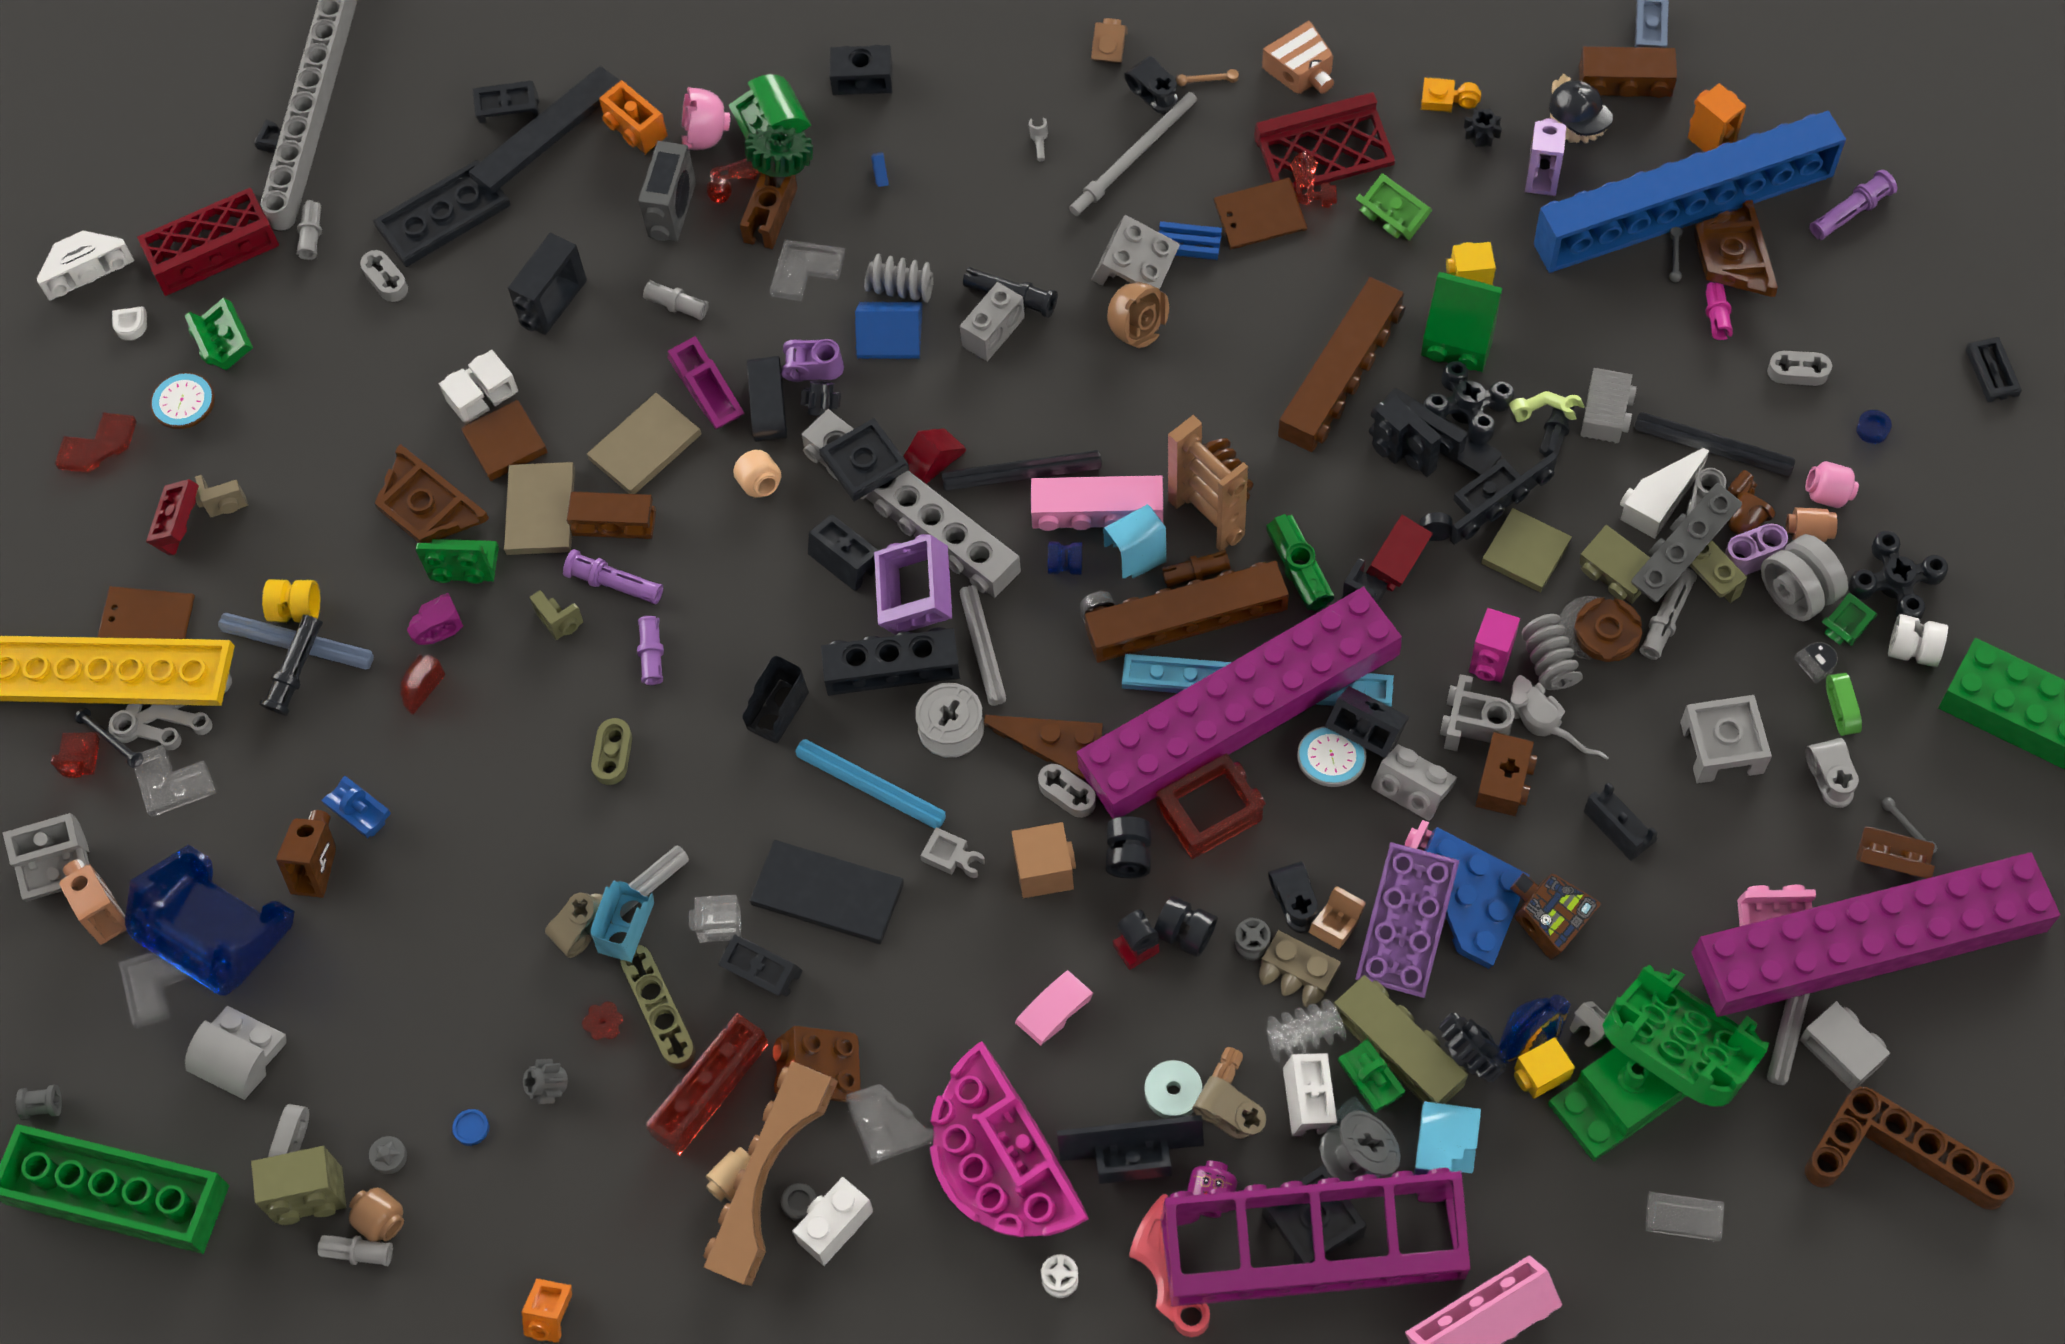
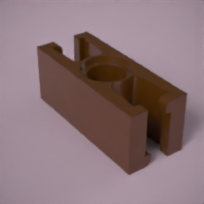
M760 174L740 223L744 243L755 244L756 237H753V234L758 225L762 224L758 232L762 233L764 247L774 248L798 188L795 175L785 177L781 186L775 188L777 184L776 177Z
M571 492L567 523L571 525L572 536L652 539L656 508L652 506V495Z

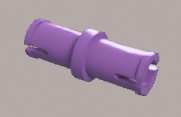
M644 616L638 619L640 645L637 647V654L641 657V680L646 685H656L663 682L661 656L664 654V647L660 643L659 618H656V616Z

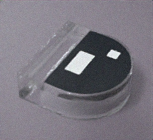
M1095 592L1086 596L1081 601L1080 613L1084 623L1086 613L1100 606L1111 607L1115 605L1109 592Z
M1816 642L1796 653L1794 659L1815 683H1818L1834 671L1838 656L1830 645Z

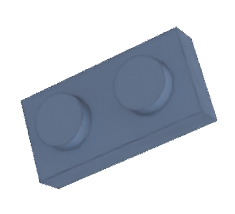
M1637 0L1635 47L1667 48L1668 0Z

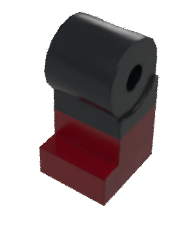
M1136 910L1128 914L1117 924L1121 936L1113 940V946L1129 970L1159 953L1158 933L1152 928L1142 910Z

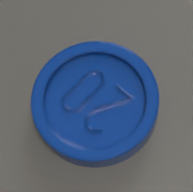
M465 1110L455 1118L452 1126L453 1134L464 1145L472 1146L479 1144L486 1138L489 1132L488 1119L479 1110Z

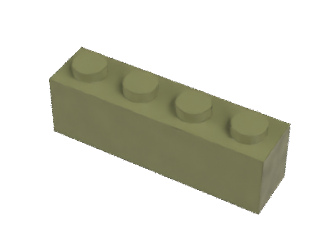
M1365 975L1362 976L1334 1002L1332 1015L1361 1043L1368 1039L1380 1057L1387 1063L1391 1072L1423 1104L1424 1102L1446 1104L1465 1086L1468 1076L1465 1072L1466 1069L1462 1066L1460 1067L1452 1059V1055L1448 1056L1439 1047L1438 1039L1430 1031H1422L1414 1023V1017L1404 1006L1399 1005L1397 1007L1388 998L1389 994L1383 985L1376 980L1372 982Z

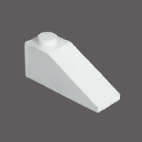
M1702 448L1641 479L1635 490L1629 488L1620 502V505L1624 507L1620 520L1655 539L1696 480L1698 473L1704 468L1709 451Z

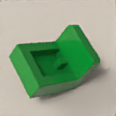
M1849 592L1829 618L1825 617L1822 621L1824 626L1827 627L1824 634L1838 645L1845 641L1852 646L1878 614Z

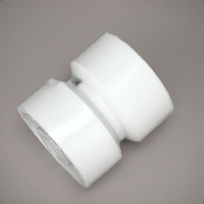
M1899 614L1892 631L1888 656L1906 661L1911 657H1915L1918 664L1938 667L1947 639L1948 625L1927 621L1923 625L1920 624L1919 618Z

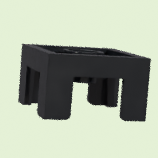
M1322 1165L1299 1181L1303 1182V1185L1318 1184V1181L1334 1177L1329 1174L1325 1165ZM1349 1199L1320 1202L1325 1255L1346 1241L1351 1246L1364 1237L1367 1224ZM1310 1203L1263 1207V1218L1271 1229H1274L1275 1226L1294 1252V1263L1314 1262Z

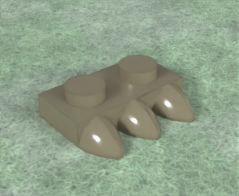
M1278 930L1262 958L1259 978L1261 984L1266 985L1276 980L1282 974L1281 992L1283 996L1295 993L1304 985L1302 1001L1304 1007H1310L1324 997L1341 966V962Z

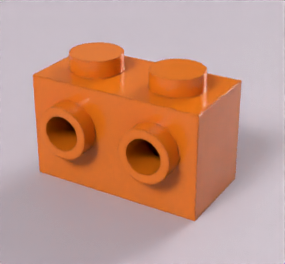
M621 80L599 98L604 114L602 116L604 123L611 130L614 131L616 129L631 147L634 148L636 146L646 154L656 146L657 141H662L668 136L662 113L624 81Z
M1720 83L1709 91L1704 90L1695 100L1694 104L1696 106L1689 122L1691 126L1687 138L1702 151L1707 152L1718 148L1724 143H1734L1737 141L1746 105L1738 99L1735 93L1728 91Z

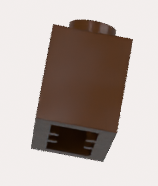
M1493 732L1475 807L1516 816L1518 806H1526L1530 786L1524 785L1526 774L1533 776L1538 757L1531 754L1533 741ZM1505 772L1512 774L1511 778L1505 777Z

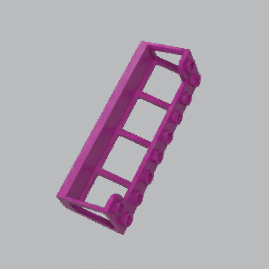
M1436 1168L1428 1171V1174L1413 1175L1411 1171H1401L1392 1174L1389 1178L1377 1179L1376 1175L1367 1174L1356 1177L1355 1181L1340 1182L1339 1178H1326L1318 1181V1184L1303 1185L1301 1181H1291L1282 1184L1280 1188L1267 1189L1265 1185L1257 1184L1244 1188V1191L1230 1192L1228 1188H1215L1203 1195H1193L1189 1191L1173 1193L1170 1195V1198H1165L1160 1220L1171 1307L1463 1280L1470 1270L1461 1171L1450 1172L1449 1168ZM1417 1193L1418 1201L1420 1202L1445 1201L1453 1250L1401 1254L1398 1246L1394 1195ZM1384 1196L1389 1254L1380 1257L1327 1261L1324 1253L1320 1202ZM1310 1203L1315 1261L1304 1264L1253 1268L1250 1263L1246 1209ZM1236 1210L1240 1269L1182 1274L1177 1226L1196 1222L1200 1217V1213Z

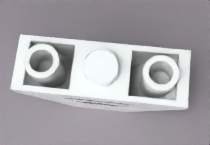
M81 231L53 245L37 277V281L50 301L82 285L91 283L114 270L121 269L125 265L134 262V259L123 239Z

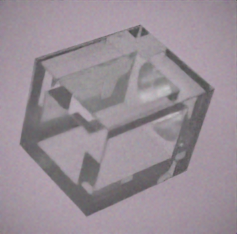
M737 895L694 897L695 910H689L690 931L696 932L700 943L731 941L734 934L741 937V907Z

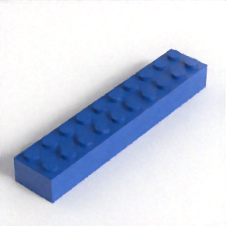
M1826 111L1820 114H1810L1802 120L1790 124L1778 125L1776 128L1760 134H1751L1746 139L1734 143H1724L1718 148L1704 153L1697 152L1689 158L1665 163L1660 168L1648 172H1638L1630 178L1618 182H1608L1600 188L1588 192L1582 191L1571 198L1559 202L1552 201L1541 207L1533 244L1549 273L1669 233L1674 227L1684 228L1716 217L1726 210L1729 212L1742 208L1743 202L1747 200H1753V203H1757L1831 178L1836 171L1846 138L1831 113Z

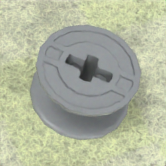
M942 683L930 688L921 696L916 706L918 735L922 744L931 753L944 758L959 757L970 753L980 743L984 734L982 705L978 696L971 689L958 683Z

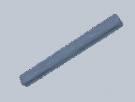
M230 613L222 614L218 623V627H220L222 632L289 649L297 632ZM316 636L309 655L362 669H369L374 660V655L370 650Z

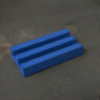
M1160 221L1159 233L1178 243H1183V245L1179 244L1176 256L1218 260L1222 228ZM1195 244L1213 246V248L1195 246Z

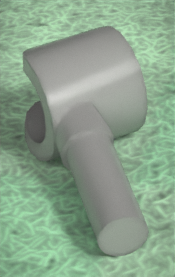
M1043 118V125L1035 127L1033 126L1032 119H1030V138L1035 140L1037 160L1041 162L1045 160L1044 139L1048 136L1047 120Z

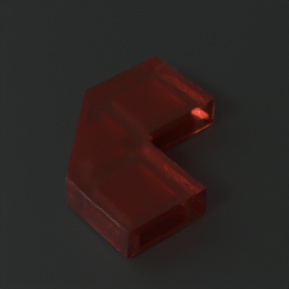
M103 412L95 439L64 436L55 461L58 469L90 472L99 467L101 461L114 453L116 455L122 453L129 448L137 423L135 417L132 415Z

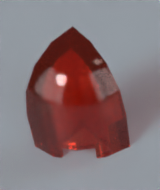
M419 654L408 667L401 680L400 696L404 707L412 715H414L446 675L438 659L430 655L423 657Z

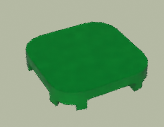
M1651 965L1644 967L1637 979L1623 995L1617 997L1603 1022L1605 1035L1622 1053L1686 1096L1709 1106H1725L1732 1101L1768 1049L1769 1043L1762 1041L1754 1031L1758 1024L1749 1016H1746L1740 1025L1725 1015L1717 1017L1713 1007L1679 986L1685 974L1673 968L1668 975L1653 971L1654 969Z

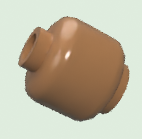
M376 1187L367 1192L362 1190L350 1202V1225L369 1241H388L403 1226V1206L382 1188Z

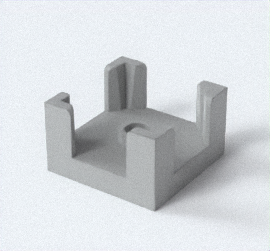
M1755 695L1686 705L1680 723L1684 736H1688L1689 733L1692 736L1697 755L1693 766L1697 784L1713 781L1720 769L1750 765L1747 771L1749 776L1765 773L1772 755Z

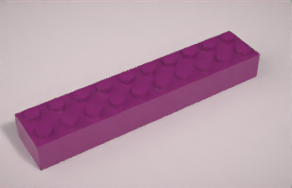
M1363 586L1078 750V768L1088 784L1094 789L1095 794L1112 819L1123 817L1400 655L1402 636Z
M2032 852L1701 936L1691 953L1717 1017L2044 933L2053 926L2061 914Z

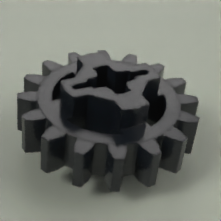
M1451 1012L1439 1023V1029L1443 1033L1442 1037L1447 1040L1444 1045L1452 1054V1059L1460 1067H1464L1472 1075L1477 1073L1480 1078L1484 1077L1488 1082H1494L1506 1071V1065L1501 1061L1503 1058L1498 1054L1501 1049L1495 1044L1493 1036L1473 1019L1467 1021L1464 1016L1461 1018L1457 1012L1454 1014Z

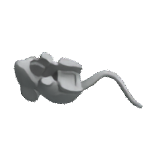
M1522 675L1515 679L1512 685L1510 704L1514 710V719L1521 718L1528 731L1537 736H1547L1550 734L1560 736L1587 755H1597L1606 760L1609 759L1601 751L1584 747L1569 732L1559 728L1562 724L1560 719L1565 714V710L1553 696L1546 697L1544 695L1546 691L1540 682L1535 687H1532L1531 682Z

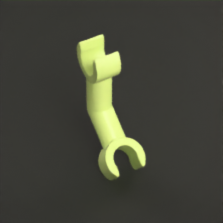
M1549 391L1542 392L1527 400L1517 398L1509 403L1517 422L1527 420L1531 416L1532 411L1545 405L1563 410L1566 418L1570 420L1577 419L1574 411L1570 409L1571 407L1579 406L1585 408L1581 398L1577 395H1570L1565 398Z

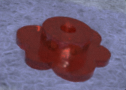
M607 1001L601 1006L592 1005L589 1008L590 1015H587L582 1020L584 1030L591 1032L594 1040H600L603 1036L607 1039L615 1038L619 1034L618 1025L623 1022V1016L617 1012L616 1005L613 1002Z

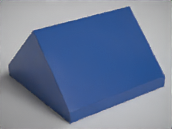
M859 302L855 310L857 359H920L922 302Z

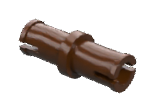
M1223 549L1199 558L1196 555L1190 556L1188 561L1167 567L1164 566L1161 567L1166 587L1169 588L1170 586L1193 579L1203 580L1204 576L1225 570L1228 571L1231 570L1226 550Z

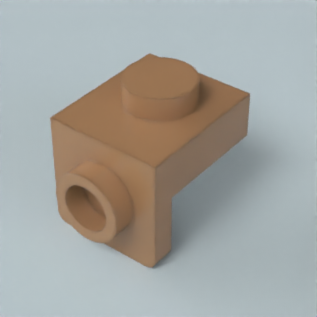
M1104 18L1103 23L1095 22L1092 60L1122 63L1125 35H1127L1128 29L1125 25H1121V20Z
M1335 887L1327 905L1312 922L1308 933L1340 949L1357 927L1366 905L1365 901L1340 887Z

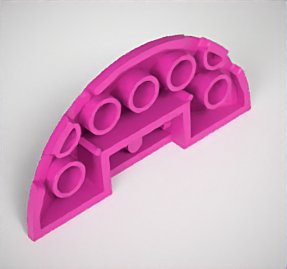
M981 1041L970 1049L951 1070V1080L943 1095L937 1096L933 1107L931 1123L934 1126L933 1146H930V1153L936 1176L943 1190L956 1207L971 1220L993 1229L994 1232L1008 1236H1049L1083 1223L1089 1218L1066 1173L1012 1084L986 1045Z

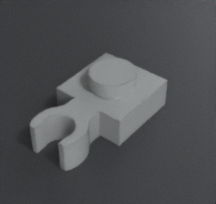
M937 827L920 855L922 862L952 875L957 866L962 868L964 873L972 878L978 877V870L970 868L969 864L973 861L985 864V858L981 853L965 851L967 848L966 840Z

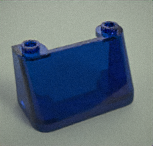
M188 844L130 880L125 927L129 935L145 948L219 995H228L245 981L291 929L295 911L278 901H270L262 907L261 913L214 884L212 882L213 868L210 858Z

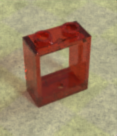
M1227 753L1156 792V806L1192 860L1263 819V806H1265L1262 795L1256 788H1250L1245 780L1247 776L1243 767L1238 761L1233 763ZM1225 774L1247 807L1199 833L1177 799Z

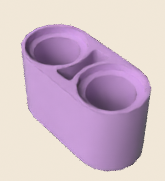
M1772 523L1749 530L1730 539L1725 555L1745 575L1761 570V565L1765 559L1775 552L1785 549L1788 542L1787 532L1780 525ZM1765 542L1772 543L1775 547L1768 546ZM1735 554H1742L1745 558H1739Z

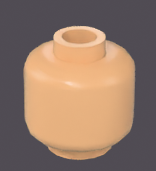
M762 450L746 452L737 460L733 469L736 481L747 495L754 498L771 495L777 489L781 480L779 467L769 454Z

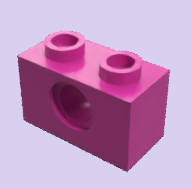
M1487 608L1475 640L1469 668L1470 673L1485 681L1494 680L1501 683L1513 651L1520 618Z

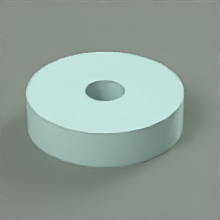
M1177 1060L1165 1061L1155 1066L1148 1074L1145 1082V1098L1148 1106L1155 1114L1165 1119L1191 1115L1194 1112L1192 1107L1202 1091V1082L1197 1071L1189 1064ZM1175 1085L1179 1087L1180 1092L1172 1095L1168 1093L1167 1088Z

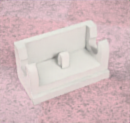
M1327 1053L1292 1054L1283 1067L1292 1136H1302L1307 1130L1317 1129V1134L1325 1133L1331 1125H1336L1337 1123Z

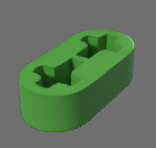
M1847 673L1828 675L1826 690L1838 732L1842 736L1860 733L1862 719L1849 675Z

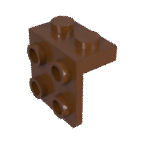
M793 1026L776 1039L773 1047V1057L777 1063V1076L774 1081L775 1094H778L780 1089L777 1087V1081L784 1067L789 1068L791 1061L838 1081L830 1100L854 1103L860 1099L859 1041L856 1034Z

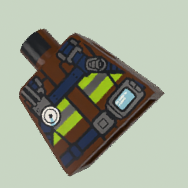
M1522 873L1510 887L1515 894L1525 901L1515 913V919L1551 960L1566 948L1601 905L1598 900L1556 874H1550L1537 885L1525 873Z

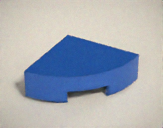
M883 152L872 154L871 160L876 185L878 187L889 185Z

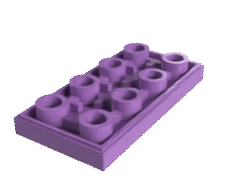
M1390 842L1356 980L1365 975L1372 982L1376 980L1385 988L1425 998L1460 860Z

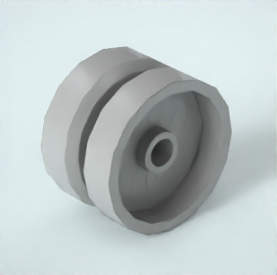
M1804 534L1797 537L1786 545L1785 550L1775 552L1765 559L1761 565L1763 582L1774 602L1786 614L1802 622L1810 620L1823 610L1824 605L1833 604L1843 597L1848 590L1846 573L1835 553L1824 542L1812 535Z

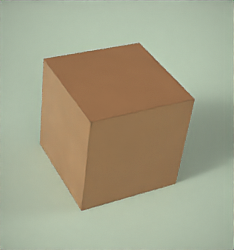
M1063 822L1011 831L1023 898L1074 889L1072 869H1076L1072 842H1067Z

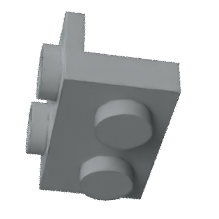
M1397 744L1381 762L1371 787L1373 790L1430 821L1439 803L1453 788L1457 777L1448 773L1443 767L1434 765L1418 756L1413 750Z

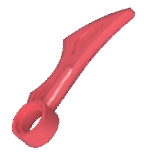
M1163 1194L1143 1218L1134 1237L1129 1257L1144 1264L1153 1274L1158 1289L1156 1308L1174 1323L1179 1333L1187 1337H1196L1204 1333L1208 1328L1210 1311L1206 1303L1171 1307L1160 1221L1164 1200L1168 1198L1166 1194ZM1189 1307L1198 1309L1202 1314V1320L1193 1326L1185 1324L1181 1319V1313L1184 1309Z

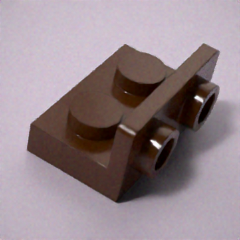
M1866 826L1863 829L1856 860L1928 879L1932 878L1935 868L1934 865L1930 864L1935 845L1931 842Z

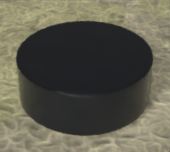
M1433 512L1421 518L1420 526L1433 533L1429 541H1442L1451 536L1453 520L1445 513Z

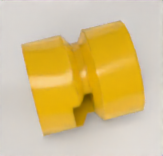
M268 579L266 581L262 598L263 613L266 621L288 622L292 617L294 622H301L303 614L318 619L321 597L317 581L295 580L292 585L289 580Z

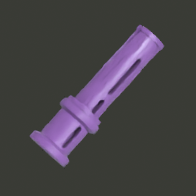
M1880 169L1874 174V178L1866 184L1857 185L1849 198L1810 224L1812 234L1817 239L1823 240L1831 232L1848 222L1861 211L1872 210L1877 206L1880 199L1897 192L1895 179L1888 171Z
M573 549L568 554L564 563L563 575L565 577L571 578L574 576L586 580L593 587L601 585L610 587L655 605L661 599L663 593L662 584L608 566V563L601 558L594 560L581 555L580 551Z

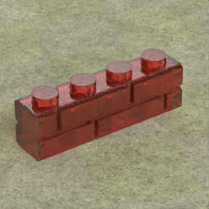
M738 1013L728 1022V1028H724L685 1075L682 1079L683 1083L676 1086L645 1124L654 1139L678 1156H680L769 1045L765 1033Z

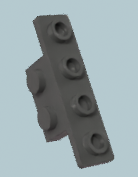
M1718 483L1715 484L1688 516L1682 513L1669 528L1673 533L1666 541L1660 538L1648 552L1652 557L1632 578V585L1653 602H1658L1739 510L1742 502Z

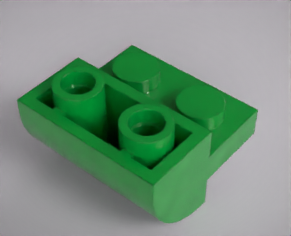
M769 74L752 79L747 82L751 90L729 104L746 140H748L749 134L756 135V129L767 131L768 126L773 128V130L778 129L779 126H783L784 130L787 131L795 128V133H801L811 126L789 82L779 75Z

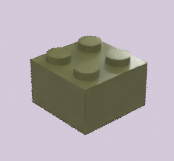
M325 1146L251 1161L255 1203L275 1223L290 1225L299 1222L301 1217L311 1215L315 1217H328L334 1215L338 1209L347 1208L342 1166Z

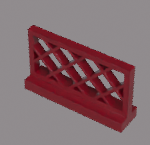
M1374 92L1257 122L1254 138L1257 147L1261 148L1272 182L1280 180L1279 174L1285 168L1298 175L1295 182H1292L1294 191H1299L1393 166L1395 158L1376 109L1377 100ZM1368 119L1372 120L1375 129L1371 136L1355 129L1358 122ZM1339 128L1347 132L1342 143L1326 137L1330 129ZM1308 135L1318 140L1313 151L1297 144L1300 137ZM1351 135L1367 142L1361 153L1345 146ZM1279 143L1289 149L1284 158L1281 159L1271 154L1269 146ZM1322 143L1337 149L1332 161L1316 154ZM1370 145H1373L1383 150L1385 158L1373 160L1365 156ZM1293 150L1308 157L1302 169L1287 162ZM1341 152L1357 159L1354 166L1345 168L1336 164ZM1312 160L1328 167L1325 173L1319 176L1311 174L1306 170Z
M251 187L137 237L151 266V270L165 296L280 246ZM248 200L251 201L246 210L236 209L239 204ZM216 214L221 215L217 223L208 222L210 217ZM230 217L240 218L236 226L226 225ZM249 220H255V222L247 225ZM193 227L189 235L179 234L182 229ZM202 229L211 230L207 239L198 237ZM221 232L228 233L218 238ZM159 239L164 240L160 248L148 246V244ZM173 242L183 243L179 251L169 250ZM192 245H197V246H199V247H196V248L190 250V248L192 247ZM164 257H165V258H171V259H169V260L164 261V262L161 263V261L163 260Z

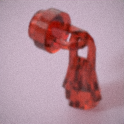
M1306 152L1296 155L1290 166L1295 177L1298 202L1302 205H1307L1312 200H1321L1323 208H1331V204H1337L1336 185H1330V182L1321 183V191L1314 192V176L1318 162L1314 160L1313 156ZM1308 186V193L1302 195V187Z
M746 158L729 165L715 167L710 172L712 180L707 184V195L715 203H724L732 194L731 183L727 179H756L759 171L752 167V162H747ZM728 170V174L721 175L720 171Z

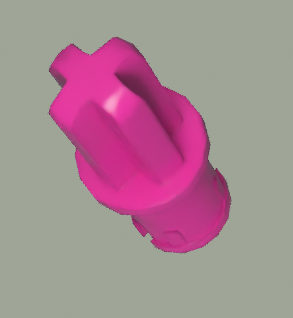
M1710 282L1707 284L1705 291L1708 303L1706 316L1711 321L1712 337L1716 340L1727 339L1726 330L1729 337L1733 334L1730 322L1731 305L1726 301L1724 285Z

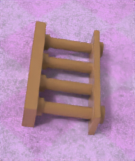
M1192 415L1168 434V501L1176 509L1185 502L1192 503L1217 527L1216 548L1219 551L1229 545H1236L1245 535L1248 466L1243 462L1231 472L1202 445V422Z

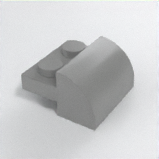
M71 813L3 832L11 866L15 867L21 897L26 902L63 891L59 882L66 877L63 868L67 863L79 859L82 860L84 865H89L87 853L90 851L85 835L78 820Z
M227 1006L212 1023L204 1021L200 1025L188 1047L185 1069L187 1072L245 1100L266 1077L265 1067L286 1045V1034Z

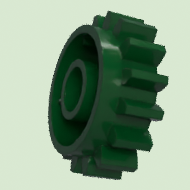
M768 126L767 131L756 129V135L749 134L748 140H745L746 161L752 162V167L768 176H793L800 173L805 166L810 165V160L813 159L812 139L805 138L804 132L795 133V128H791L788 131L784 130L783 126H779L775 130Z

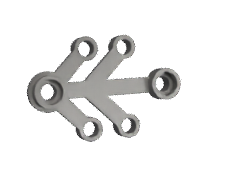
M230 674L228 675L225 692L229 690L232 684ZM128 704L126 710L113 714L110 718L108 729L109 733L121 743H128L140 737L160 742L166 750H175L182 742V738L176 729L168 727L162 730L146 724L160 719L191 727L197 735H205L212 729V721L203 712L194 714L178 710L185 705L152 704L151 707L141 711L143 704ZM206 720L203 726L196 727L199 721ZM126 725H131L127 730L122 731ZM175 736L171 742H165L167 737Z

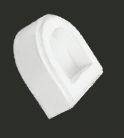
M143 306L112 311V325L117 335L123 340H135L144 334L147 327V312Z

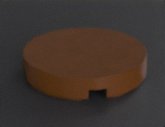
M1604 597L1596 598L1582 607L1577 614L1573 630L1575 640L1584 653L1596 660L1613 662L1630 656L1639 646L1642 636V622L1634 607L1625 601L1616 598L1614 600H1605Z

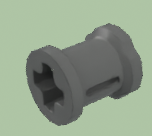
M49 1085L47 1089L29 1091L27 1088L19 1089L16 1097V1110L20 1119L28 1120L32 1115L49 1114L51 1117L59 1116L62 1110V1096L57 1085Z

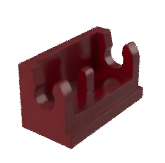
M1401 515L1366 573L1388 583L1387 590L1393 592L1396 586L1400 587L1433 533L1406 516Z

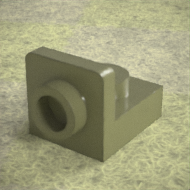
M541 590L529 597L536 615L556 640L564 635L572 634L583 623L580 610L575 603L562 610L553 597L548 600Z

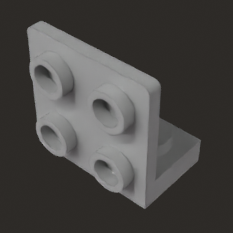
M1125 215L1114 230L1091 280L1103 285L1108 276L1114 278L1117 275L1131 283H1147L1160 289L1179 248V243Z

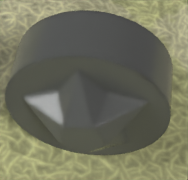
M384 1136L372 1144L369 1151V1160L378 1172L393 1174L401 1170L405 1165L407 1150L398 1138Z

